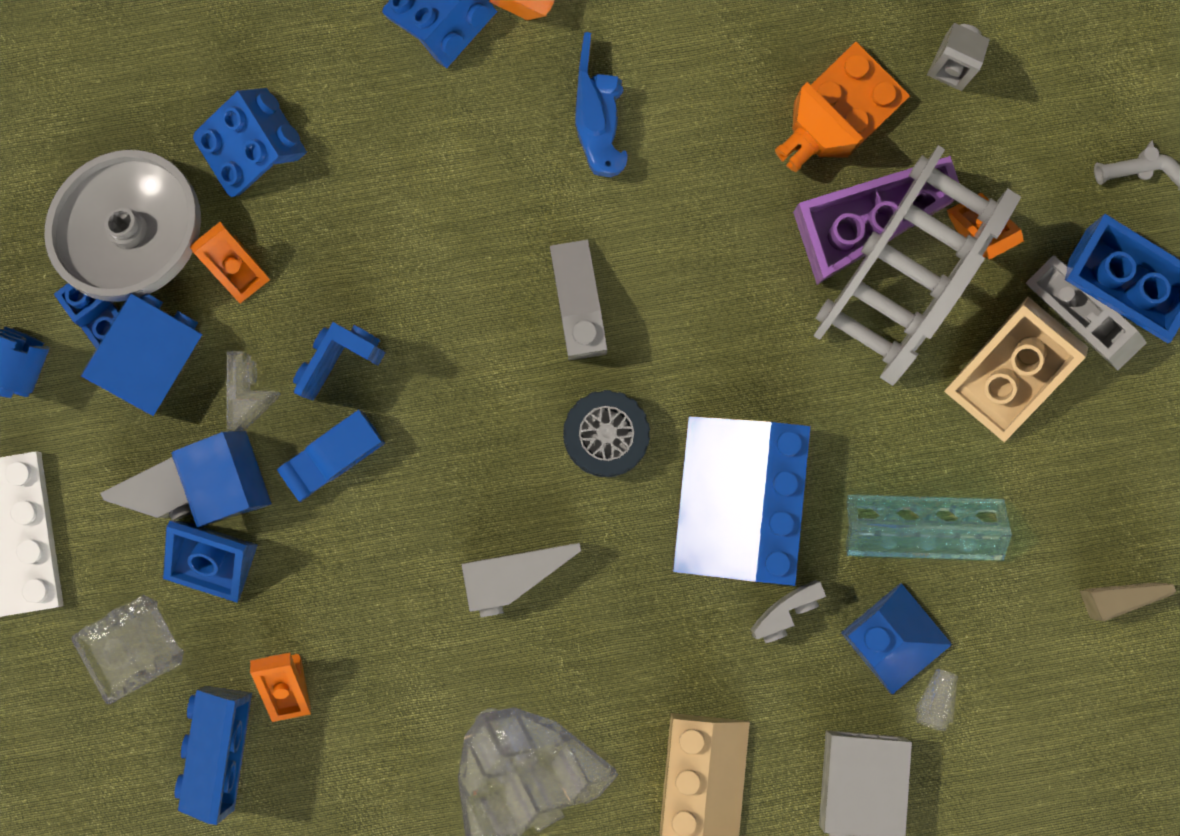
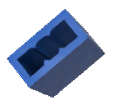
M146 293L141 297L130 294L83 370L81 377L154 416L202 334L195 330L198 324L197 321L179 311L176 312L174 317L162 311L160 307L163 302Z

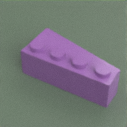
M951 156L939 159L935 168L959 183ZM913 168L813 198L797 205L793 213L817 285L866 256L861 252L863 246L873 231L881 234L914 181L913 178L909 177ZM925 182L912 204L929 215H933L955 200ZM903 218L889 241L915 225Z

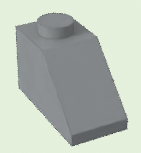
M954 23L946 33L927 75L962 91L980 70L990 39L982 36L981 31L972 25H958Z
M173 457L100 493L104 501L156 518L170 517L172 521H176L192 513Z

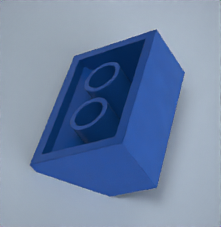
M1104 214L1086 229L1069 258L1065 280L1164 342L1170 343L1180 327V260Z
M204 686L196 690V695H191L187 707V718L192 719L190 735L186 734L184 736L181 746V758L186 759L184 774L178 776L175 785V798L180 799L178 811L207 824L217 825L235 810L252 692Z

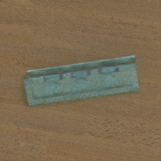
M879 495L847 496L846 504L849 521L846 539L847 556L1004 561L1012 536L1004 499ZM858 509H872L880 516L876 519L859 518ZM900 510H911L919 517L916 520H905L896 513ZM939 511H950L959 518L956 521H944L936 514ZM978 512L996 513L997 522H984L975 515Z

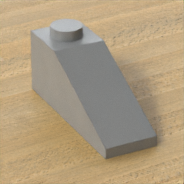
M588 240L550 246L568 360L606 355L607 344Z
M1053 255L1026 282L1027 286L1118 371L1147 342L1139 331L1119 313L1065 280L1067 266Z
M580 543L462 564L470 612L479 610L480 617L504 613L503 606L511 604L581 551Z

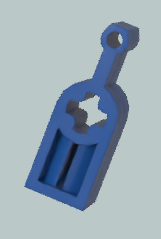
M357 410L313 441L304 451L280 466L277 471L297 500L301 502L386 443L365 413Z

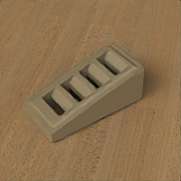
M1154 582L1088 588L1081 590L1080 594L1089 617L1093 620L1106 621L1174 595L1176 589L1174 584Z

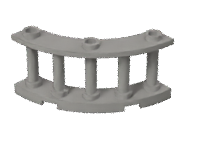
M939 145L929 158L923 155L919 158L909 174V177L913 178L914 181L881 234L873 231L861 250L866 257L834 302L827 299L815 318L821 322L813 335L819 340L832 324L882 355V361L887 363L880 378L892 386L916 359L918 353L915 351L926 337L931 339L983 263L985 259L983 254L993 237L996 239L999 237L1021 199V196L1007 188L997 201L992 198L987 201L937 170L935 166L945 151ZM925 182L978 214L977 219L982 221V224L974 237L971 235L964 237L912 204ZM903 218L957 251L955 255L960 260L949 277L944 274L939 277L887 244ZM877 258L931 291L929 295L934 297V299L923 314L919 312L911 313L862 282ZM853 295L903 326L907 336L901 343L897 341L891 343L844 314L841 310Z

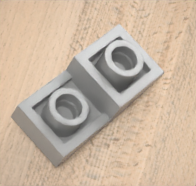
M812 581L779 599L763 613L750 629L752 636L755 639L763 638L765 643L787 636L785 629L794 626L789 610L795 609L796 614L813 610L819 607L817 600L826 597L821 582Z

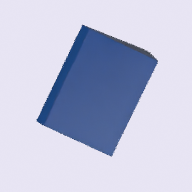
M246 431L221 432L171 453L197 528L272 504Z
M169 521L166 527L163 579L238 603L258 544L205 527L197 528L196 524L186 521Z

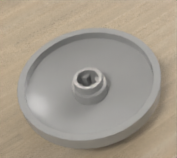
M122 150L104 154L85 163L72 173L54 196L45 222V245L49 259L55 270L65 281L89 297L116 302L126 301L130 294L141 297L146 293L151 294L170 282L183 269L193 252L190 246L198 239L200 233L201 211L199 201L188 179L176 166L161 156L140 150Z

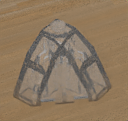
M515 707L497 710L496 708L486 709L475 717L474 724L464 736L458 783L465 836H521L533 826L537 832H540L565 817L562 809L580 803L588 804L600 797L615 780L618 773L613 766L554 720Z

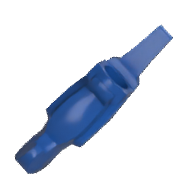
M585 32L578 73L575 127L589 168L593 174L602 177H613L619 175L624 170L628 156L625 150L620 153L612 145L618 123L615 101L623 93L622 80L618 76L600 74L589 78L588 62L591 33Z

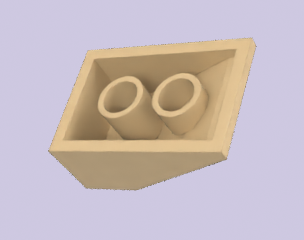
M1027 297L944 392L1005 443L1086 358L1088 346L1032 299Z

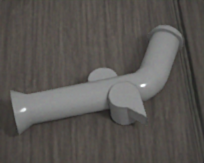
M1153 140L1149 142L1146 149L1139 154L1137 159L1106 165L1097 162L1094 166L1095 179L1099 185H1102L1109 179L1137 174L1142 180H1148L1153 176L1154 170H1162L1180 190V165L1172 157L1159 154L1158 149L1154 147Z

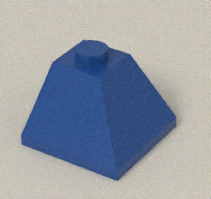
M902 583L897 585L841 632L843 637L890 694H894L952 645Z

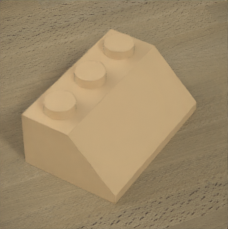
M671 713L660 836H739L749 721Z

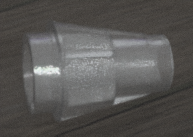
M935 669L934 675L931 677L914 710L917 712L915 720L917 723L935 730L947 731L948 724L953 723L957 675Z

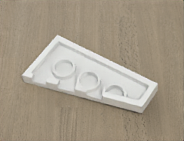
M30 452L0 457V617L62 607L64 605L41 452Z

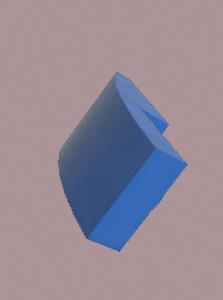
M67 283L55 292L54 296L72 321L82 328L97 349L119 310L113 302L89 297Z

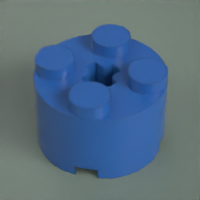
M4 326V329H0V396L12 398L14 393L19 396L29 397L35 388L50 348L43 346L44 343Z

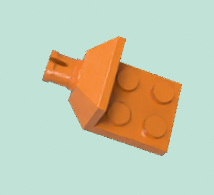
M855 42L811 85L806 82L801 87L793 107L792 130L794 132L782 145L775 149V152L783 162L792 152L797 151L786 165L794 172H797L815 154L819 157L848 158L908 100L910 95Z

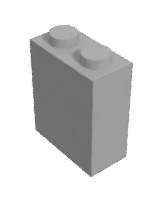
M826 730L819 826L824 833H829V836L906 835L912 742L900 736Z

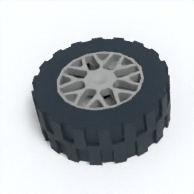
M611 390L595 391L578 400L573 408L570 409L563 428L564 444L571 460L584 472L597 477H616L630 471L645 455L650 440V427L643 409L639 407L634 399L627 397L626 394L612 392Z

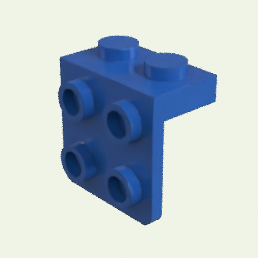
M389 0L382 10L387 19L420 40L433 58L446 69L497 13L489 0Z
M267 88L238 90L193 135L196 145L230 197L240 196L274 164L298 161L307 153L300 141L298 132L289 124L279 108V102Z
M332 322L329 329L324 327L316 337L313 344L316 352L310 363L304 362L296 372L293 383L296 384L294 393L313 401L344 348L379 366L386 353L377 347L380 340L356 325H353L351 331H348Z

